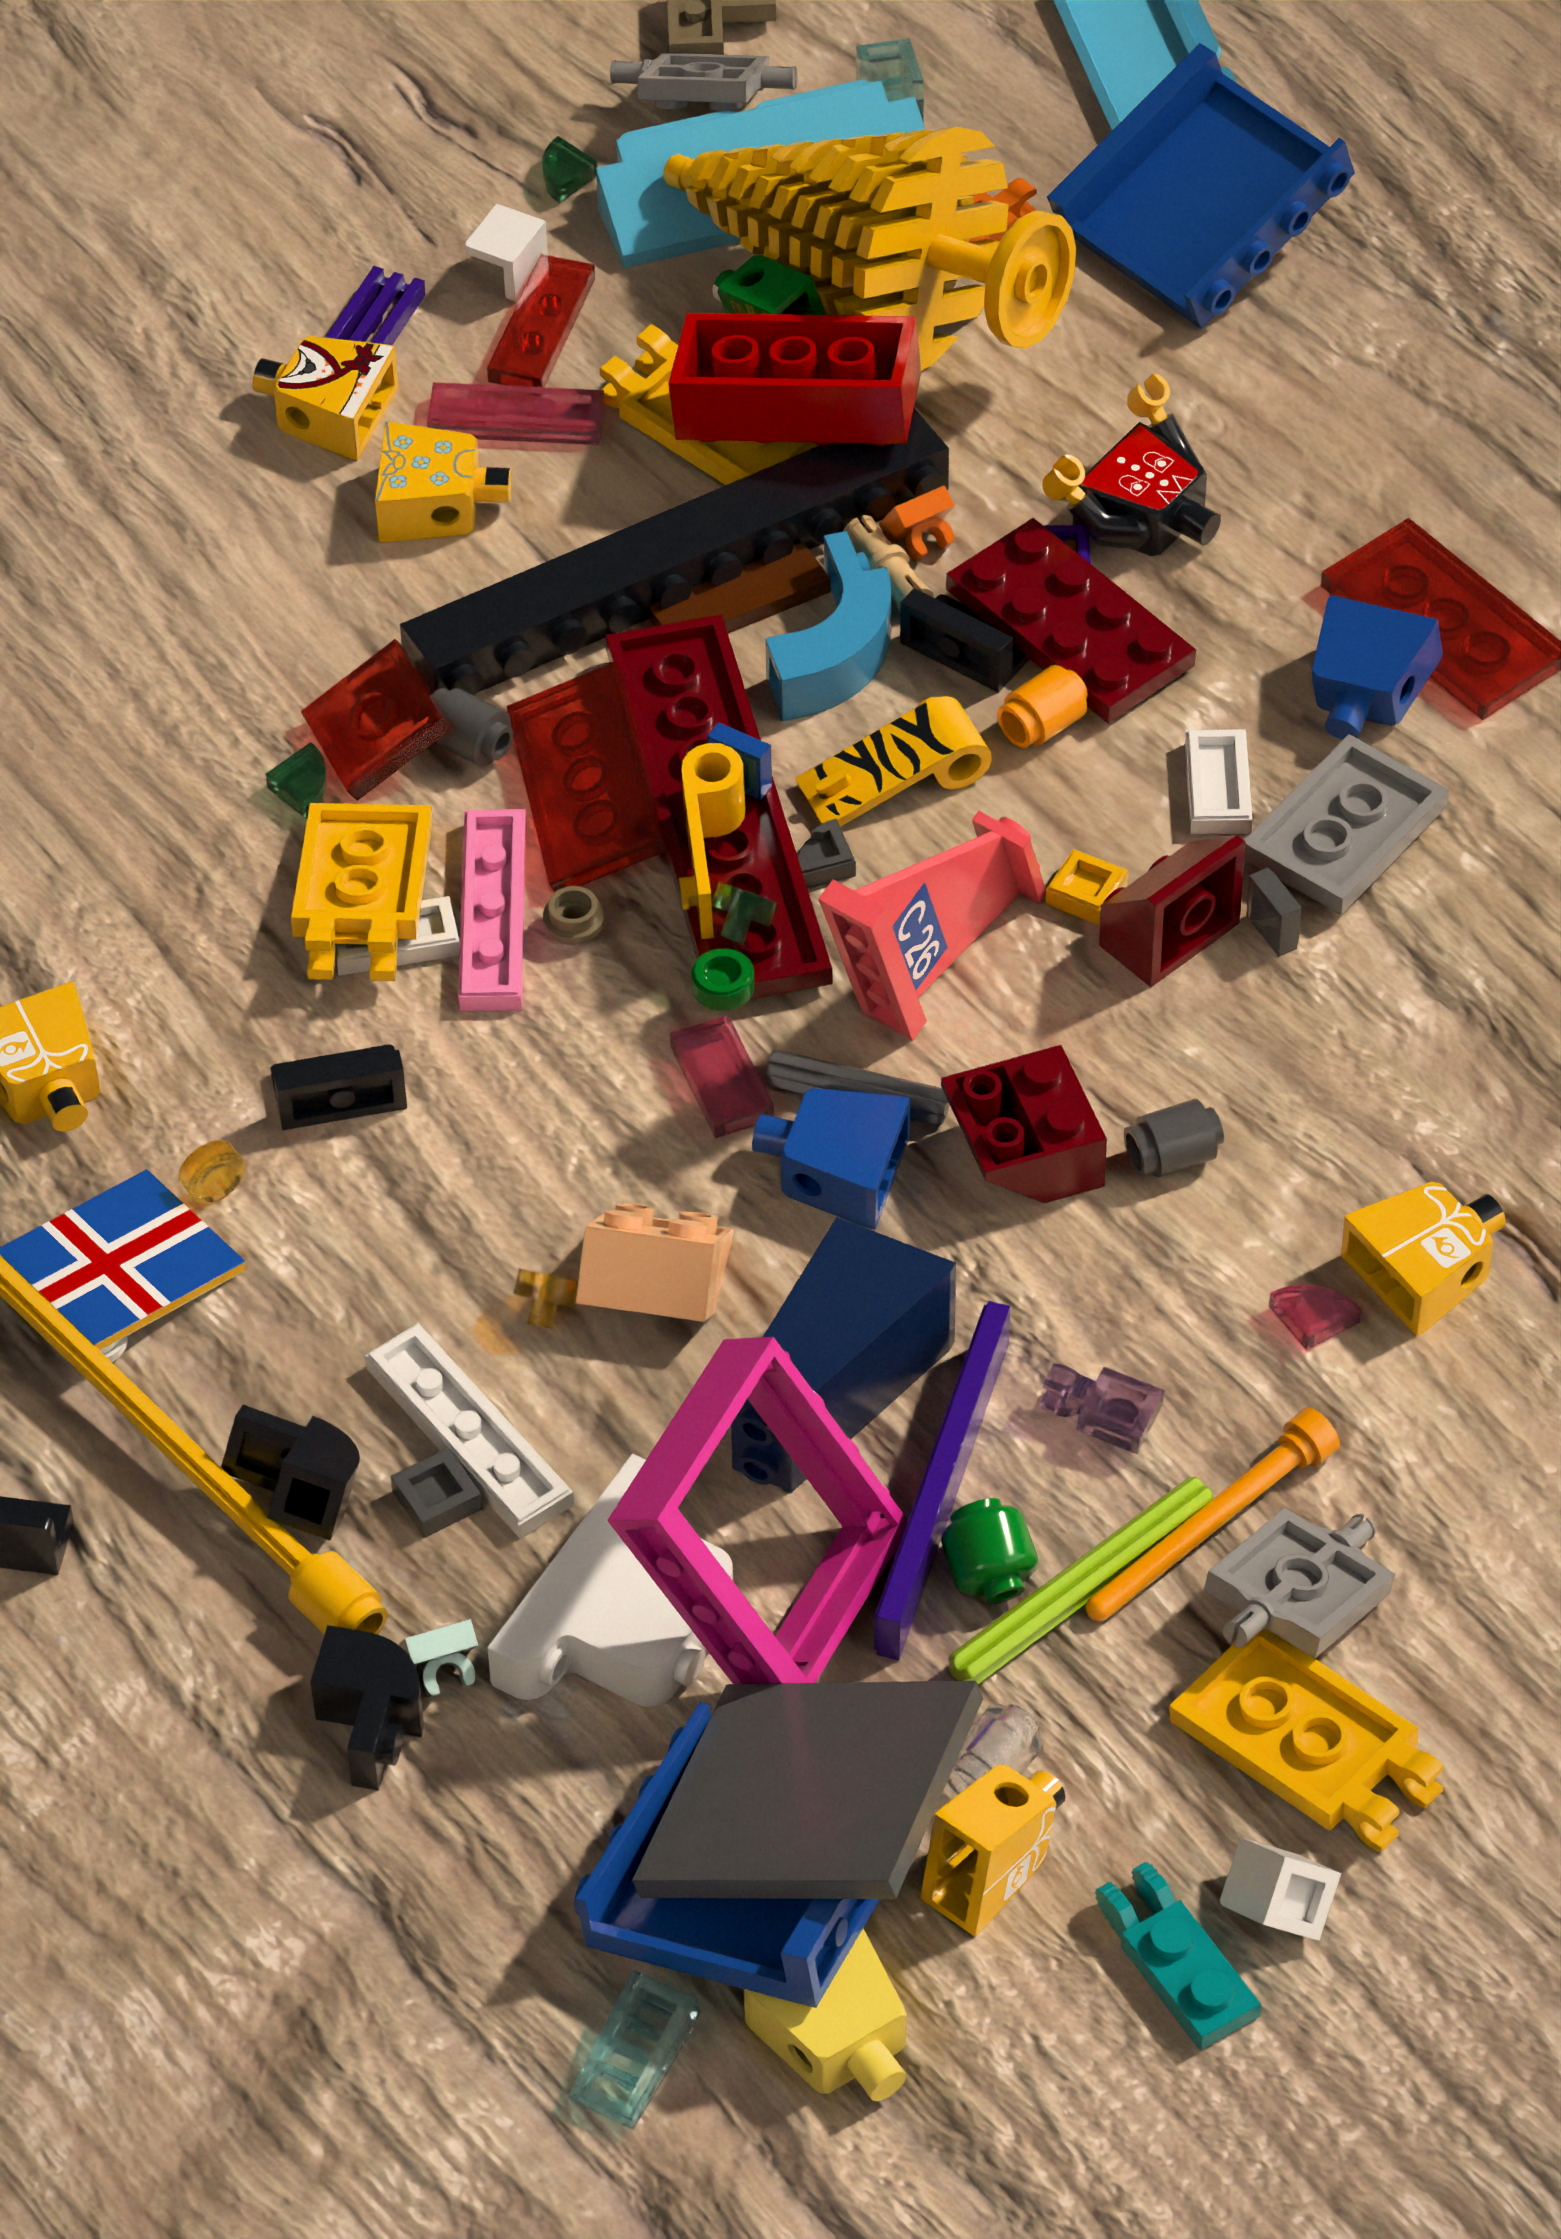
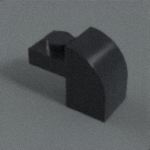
M242 1405L235 1415L221 1468L229 1476L274 1491L268 1519L330 1541L343 1520L358 1469L360 1454L357 1446L347 1434L321 1418L312 1416L305 1427Z
M327 1625L310 1681L315 1720L353 1726L347 1746L351 1784L355 1787L379 1790L386 1764L395 1766L399 1760L403 1734L422 1737L424 1719L418 1672L406 1651L392 1640L370 1632Z

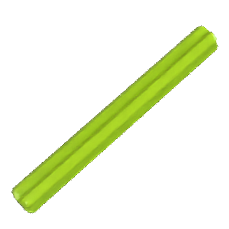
M1189 1477L952 1652L948 1658V1669L951 1675L958 1681H976L977 1684L981 1683L1084 1606L1095 1593L1213 1499V1494L1209 1487L1204 1486L1197 1477Z

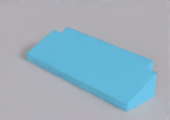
M1053 0L1112 131L1199 43L1215 52L1218 59L1221 55L1219 43L1198 0ZM1221 67L1222 73L1236 82L1231 70L1227 67Z
M857 80L759 103L755 109L738 113L723 110L629 131L616 140L617 163L596 168L598 211L623 268L740 242L741 237L725 233L712 222L711 216L704 215L688 201L686 191L670 187L666 184L663 178V170L671 156L680 154L696 159L699 154L705 151L724 150L729 152L734 148H759L764 145H789L805 141L817 143L825 139L838 138L844 140L856 136H877L897 132L908 133L910 131L925 130L915 96L888 102L881 80L876 82Z

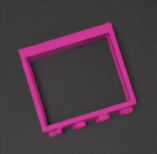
M774 1337L724 1339L607 1521L733 1684L816 1683L898 1548L908 1519L889 1495L890 1491L881 1484L861 1457L856 1444L845 1435L825 1408L823 1399L812 1390L792 1363L789 1353L781 1348ZM747 1399L842 1525L841 1530L776 1636L770 1631L678 1510L679 1505Z

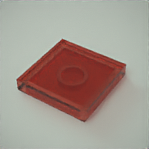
M396 639L301 710L303 717L344 788L357 801L452 729L451 724L406 649Z

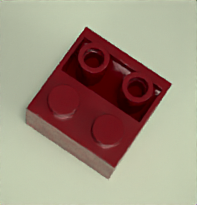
M1062 1045L941 1078V1087L985 1181L1044 1204L1105 1187L1107 1138Z

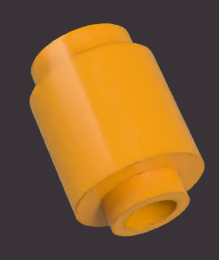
M1057 665L1049 666L1005 697L1004 705L999 707L997 711V719L1003 733L1014 745L1020 748H1026L1030 745H1042L1086 714V699L1088 696L1086 686L1082 679L1072 670H1066Z

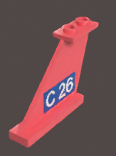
M978 810L972 819L977 838L856 890H852L834 879L830 882L818 900L863 1014L913 1041L927 1022L919 997L1019 894L1039 904L1043 902L1046 896V889L1040 873V865L1036 860L1032 847L1031 836L1020 824L1012 819L1001 817L998 821Z

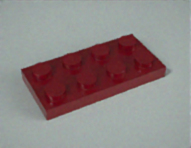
M1031 518L946 573V590L989 626L1013 637V646L1042 670L1051 665H1057L1075 672L1086 686L1088 693L1086 699L1087 707L1107 723H1110L1195 666L1197 649L1035 518Z

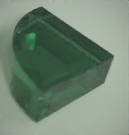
M557 136L549 143L542 157V172L547 192L556 202H562L596 178L597 161Z
M311 742L265 774L267 788L305 819L308 817L310 803H322L324 800L323 794L327 784L326 765L322 754Z

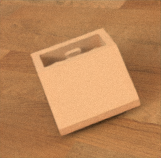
M616 1203L615 1210L605 1211V1213L585 1226L576 1304L705 1322L715 1313L734 1228L717 1226V1216L699 1212H680L679 1219L670 1220L653 1217L654 1208L651 1206L635 1203Z

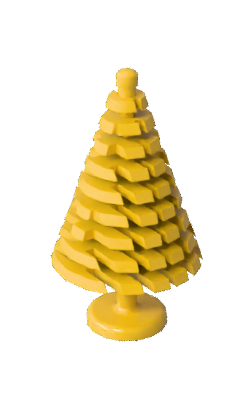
M947 127L937 131L917 130L908 133L897 132L877 136H856L844 140L838 138L825 139L817 143L805 141L789 145H764L759 148H734L729 152L724 150L705 151L699 154L696 159L675 154L668 159L663 170V178L668 186L686 191L688 201L704 215L711 216L712 222L725 233L741 237L740 244L752 254H764L765 257L812 277L826 315L916 316L921 371L932 366L959 338L942 333L933 335L935 326L976 318L984 306L988 328L999 342L1011 347L1027 349L1042 341L1053 328L1069 297L1075 274L1076 245L1072 228L1063 216L1035 210L1017 219L1007 231L1009 204L992 200L974 204V197L970 195L1008 188L1003 162L989 159L968 162L967 156L962 155V153L996 147L982 131L962 127ZM1007 231L1001 241L983 239L969 242L971 238ZM964 277L985 283V286L972 284L954 288L957 282L955 279Z

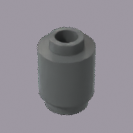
M440 688L430 696L423 708L421 728L429 733L430 740L478 766L484 767L491 764L494 760L501 759L508 752L512 744L513 730L511 728L510 715L462 689L455 688L450 691L446 688Z
M1196 1098L1139 1116L1136 1119L1135 1125L1124 1129L1126 1152L1133 1169L1139 1176L1152 1173L1155 1177L1159 1178L1214 1160L1217 1157V1145L1224 1142V1132L1218 1114L1212 1107L1205 1109L1204 1105Z

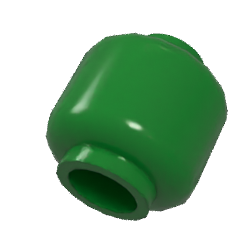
M997 1498L977 1500L954 1511L950 1516L952 1523L943 1532L941 1543L958 1590L969 1596H985L988 1604L1002 1603L1021 1595L1025 1591L1023 1582L1033 1575L1039 1565L1038 1555L1022 1512L1015 1507L1002 1505L1000 1499Z

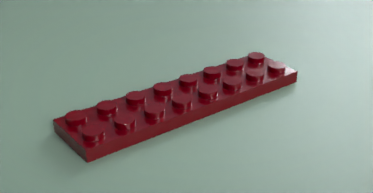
M722 614L605 635L607 656L696 959L714 949H732L744 954L749 958L754 967V992L749 1000L832 985V965L773 776L772 787L761 800L745 794V818L736 830L719 837L703 838L711 890L714 938L701 939L697 906L689 907L688 910H683L679 878L693 876L684 816L682 761L689 751L699 745L707 744V736L718 722L761 740Z

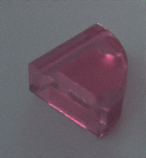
M1293 1285L1270 1293V1309L1306 1351L1360 1323L1361 1308L1350 1298L1335 1290L1316 1285Z

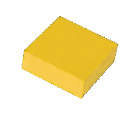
M1073 849L1047 887L1045 904L1100 925L1101 905L1115 889L1127 887L1129 870Z

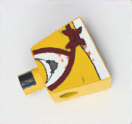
M308 336L301 340L288 364L261 358L254 371L253 390L258 393L274 396L277 426L282 432L358 461L398 390L395 346Z

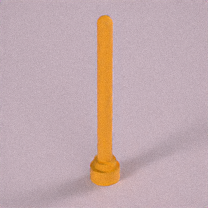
M1306 1407L1284 1424V1433L1279 1437V1446L1089 1598L1086 1603L1087 1615L1092 1620L1099 1622L1108 1619L1296 1466L1305 1468L1308 1465H1320L1340 1447L1339 1437L1331 1423L1313 1408Z

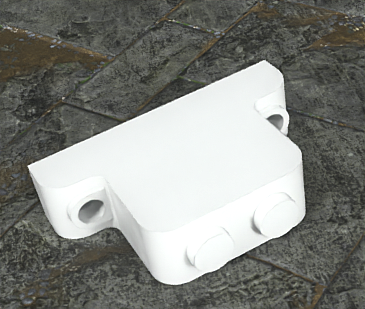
M632 1453L487 1647L491 1686L515 1698L531 1700L549 1692L563 1675L574 1673L637 1705L655 1707L669 1701L681 1684L689 1686L697 1678L705 1660L706 1648L607 1521L646 1461L645 1459ZM701 1539L733 1581V1564L730 1556L723 1549Z

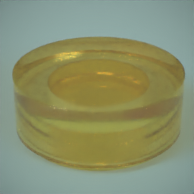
M225 1140L211 1141L198 1147L185 1159L179 1170V1182L194 1201L198 1203L216 1202L228 1196L237 1188L244 1176L246 1165L231 1143Z

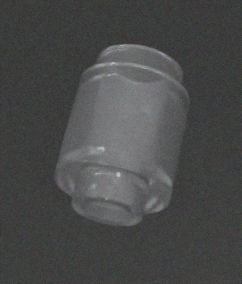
M1002 1704L989 1705L971 1726L947 1781L952 1790L959 1795L996 1765H1008L1022 1775L1043 1749L1039 1725L1035 1718L1028 1711L1014 1704L1007 1706Z

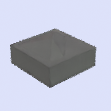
M1268 867L1249 875L1246 916L1278 957L1296 950L1299 942L1301 906L1276 874Z

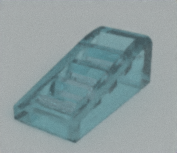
M633 1969L568 2095L569 2099L634 2130L687 2041L701 2013L697 1999ZM642 2007L669 2019L665 2030L637 2018ZM630 2030L657 2043L653 2053L651 2054L623 2041L627 2032ZM614 2054H618L645 2067L641 2077L638 2078L609 2064ZM600 2077L633 2091L627 2104L594 2089Z

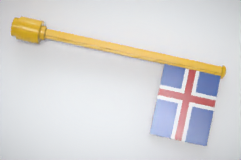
M147 1169L1 1246L0 1296L290 1575L291 1586L288 1593L290 1603L323 1635H325L327 1625L379 1634L388 1617L387 1610L381 1605L382 1597L380 1593L337 1552L329 1551L321 1555L311 1554L283 1526L274 1520L268 1519V1512L100 1352L102 1349L244 1272L246 1261Z

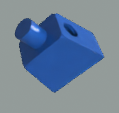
M1329 596L1312 668V682L1317 706L1322 710L1329 711L1325 728L1332 736L1343 740L1350 734L1358 739L1366 720L1389 726L1401 722L1443 655L1438 619L1338 596Z
M812 1088L805 1092L794 1121L765 1114L759 1116L754 1129L752 1150L781 1158V1189L787 1197L863 1227L876 1230L910 1139V1098L896 1095Z

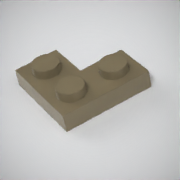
M667 0L669 53L724 55L723 23L776 21V0Z

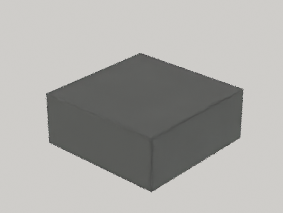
M449 1447L390 1476L392 1492L424 1538L483 1509L480 1491Z

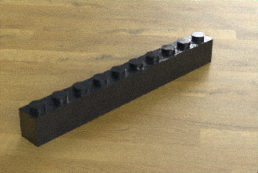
M915 408L906 444L877 446L870 443H830L819 445L401 623L403 665L428 699L440 688H446L450 691L459 688L475 695L508 679L519 677L529 670L559 657L572 654L580 648L605 638V635L626 631L632 626L649 619L648 606L659 602L664 609L689 599L692 587L710 580L717 587L740 577L743 565L760 558L766 565L790 555L794 545L804 542L809 550L824 544L825 535L843 532L846 525L856 517L862 526H865L861 521L862 515L871 516L875 522L884 519L895 506L944 485L949 490V447Z

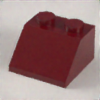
M1238 835L1190 841L1172 855L1160 857L1152 864L1147 873L1126 888L1120 887L1115 889L1101 905L1099 946L1148 986L1152 987L1240 924L1246 841Z

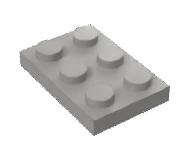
M1348 734L1244 839L1246 841L1244 860L1261 870L1268 867L1276 874L1280 881L1342 915L1448 806L1449 789Z

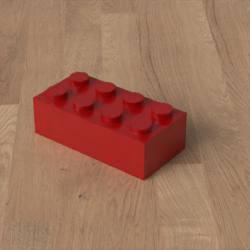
M686 313L668 383L675 440H698L701 442L755 441L764 444L772 442H813L820 445L830 443H870L877 446L906 444L921 377L916 316Z

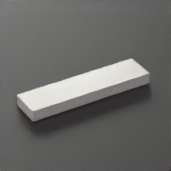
M419 1323L365 1355L368 1372L440 1451L448 1447L480 1491L482 1498L519 1539L574 1506L573 1491Z

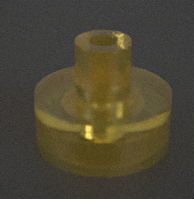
M519 1268L513 1294L532 1298L527 1323L553 1329L558 1304L571 1307L578 1306L576 1304L578 1280Z

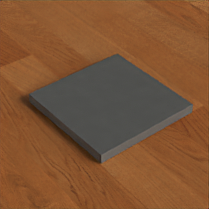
M910 1681L726 1684L632 1879L640 1898L896 1899L983 1701V1696L977 1682Z

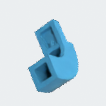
M847 531L824 536V570L831 578V594L837 607L836 610L826 620L811 628L765 638L766 680L782 721L817 714L847 701L871 682L884 664L891 642V583L887 567L870 570L865 553L855 552Z

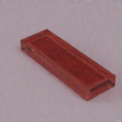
M544 254L540 255L487 366L488 382L539 393L543 392L595 281L594 264Z

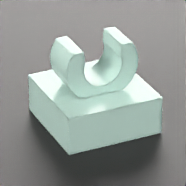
M471 1619L414 1635L399 1642V1646L406 1651L415 1666L425 1664L421 1671L420 1681L424 1692L429 1697L440 1694L439 1685L436 1681V1671L441 1665L448 1664L454 1666L460 1674V1681L463 1687L474 1684V1666L466 1656L461 1654L478 1646Z

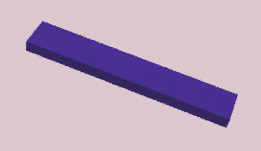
M988 1301L987 1305L984 1304L875 1613L874 1650H877V1655L900 1661L941 1542V1536L945 1531L1009 1346V1305Z

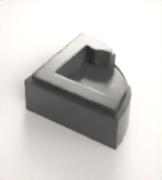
M837 819L827 821L813 829L811 837L797 853L807 888L828 884L833 879L839 881L855 877L856 861Z

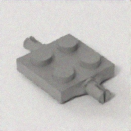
M661 53L657 59H645L643 62L613 60L610 66V80L612 84H638V100H655V106L658 108H683L688 106V101L709 102V108L712 110L731 111L740 109L742 103H747L757 91H763L764 88L795 90L798 82V71L796 66H769V56Z
M1283 1508L1208 1570L1204 1591L1239 1612L1238 1615L1223 1626V1634L1227 1642L1231 1644L1236 1639L1234 1647L1242 1648L1261 1630H1269L1311 1657L1316 1658L1391 1592L1395 1573L1368 1558L1360 1549L1365 1542L1372 1539L1376 1534L1373 1521L1369 1517L1363 1521L1364 1514H1356L1339 1530L1332 1531L1313 1525L1288 1509Z

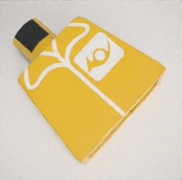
M71 981L0 1007V1104L16 1123L26 1124L48 1116L53 1128L57 1131L66 1132L78 1128L85 1122L88 1116V1110L84 1102L95 1099L100 1093L94 1052L77 988L74 982Z
M1429 1182L1345 1215L1341 1257L1416 1336H1419L1485 1282L1490 1273L1493 1240L1490 1235L1504 1228L1506 1219L1499 1203L1489 1194H1483L1462 1206L1442 1184Z
M996 1765L939 1809L934 1816L920 1899L976 1937L1044 1862L1055 1811L1065 1802L1066 1798L1065 1791L1060 1782L1053 1775L1045 1771H1036L1027 1779L1008 1765Z

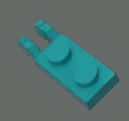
M1144 1862L1133 1868L1131 1872L1137 1892L1154 1913V1915L1140 1923L1132 1904L1121 1890L1117 1888L1116 1884L1113 1885L1112 1882H1108L1096 1889L1094 1893L1096 1894L1097 1905L1100 1907L1105 1919H1108L1111 1927L1121 1938V1948L1198 2049H1205L1260 2017L1261 2003L1181 1900L1175 1901L1169 1884L1162 1875H1159L1153 1864L1150 1865L1149 1862Z

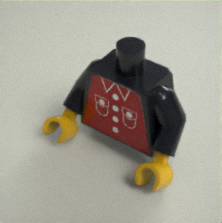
M1152 374L1144 382L1145 390L1151 399L1145 395L1142 387L1138 384L1130 390L1127 397L1129 410L1139 417H1148L1151 424L1147 426L1139 422L1086 474L1082 463L1077 458L1068 454L1061 456L1053 464V469L1043 478L1042 488L1046 496L1051 499L1062 500L1066 498L1069 501L1067 509L1073 515V525H1081L1099 546L1130 548L1149 556L1161 555L1181 534L1201 545H1207L1219 529L1221 515L1205 507L1207 473L1173 413L1166 415L1162 407L1170 395L1167 381L1158 374Z

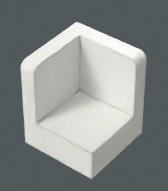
M499 204L493 207L465 243L468 255L503 267L505 297L515 302H518L548 264L546 221Z
M1240 1837L1220 1898V1904L1260 1924L1319 1941L1341 1873L1298 1854Z

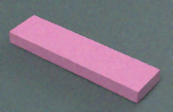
M525 809L464 810L459 1011L522 1010L526 863Z

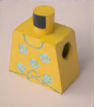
M385 422L375 497L379 542L388 543L468 535L474 530L477 502L510 503L511 468L479 467L477 438L472 434Z

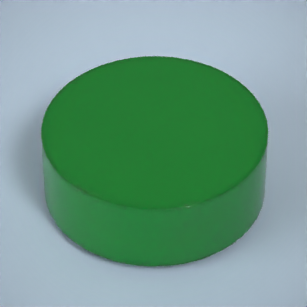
M714 949L702 954L694 962L691 970L693 995L700 1004L712 1010L727 1011L741 1007L749 1001L754 992L753 964L744 954L732 949Z

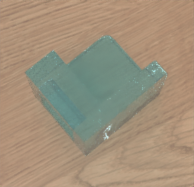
M910 38L856 46V81L876 82L881 80L888 102L915 96L924 123V81Z

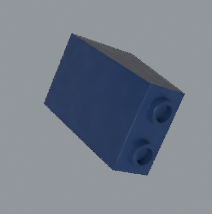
M836 1217L763 1337H774L781 1348L789 1353L792 1363L812 1390L823 1399L825 1408L845 1435L852 1439L950 1351L955 1342L956 1262ZM747 1399L731 1424L732 1469L742 1472L744 1476L755 1483L762 1485L772 1484L793 1492L807 1478Z

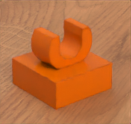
M944 485L895 506L879 523V526L891 543L906 538L905 547L908 555L914 561H919L928 553L922 541L923 533L933 535L941 550L948 548L954 542L953 530L943 518L955 505Z

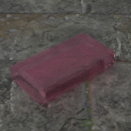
M729 1015L670 1033V1048L715 1138L756 1126L761 1114L774 1116V1104Z

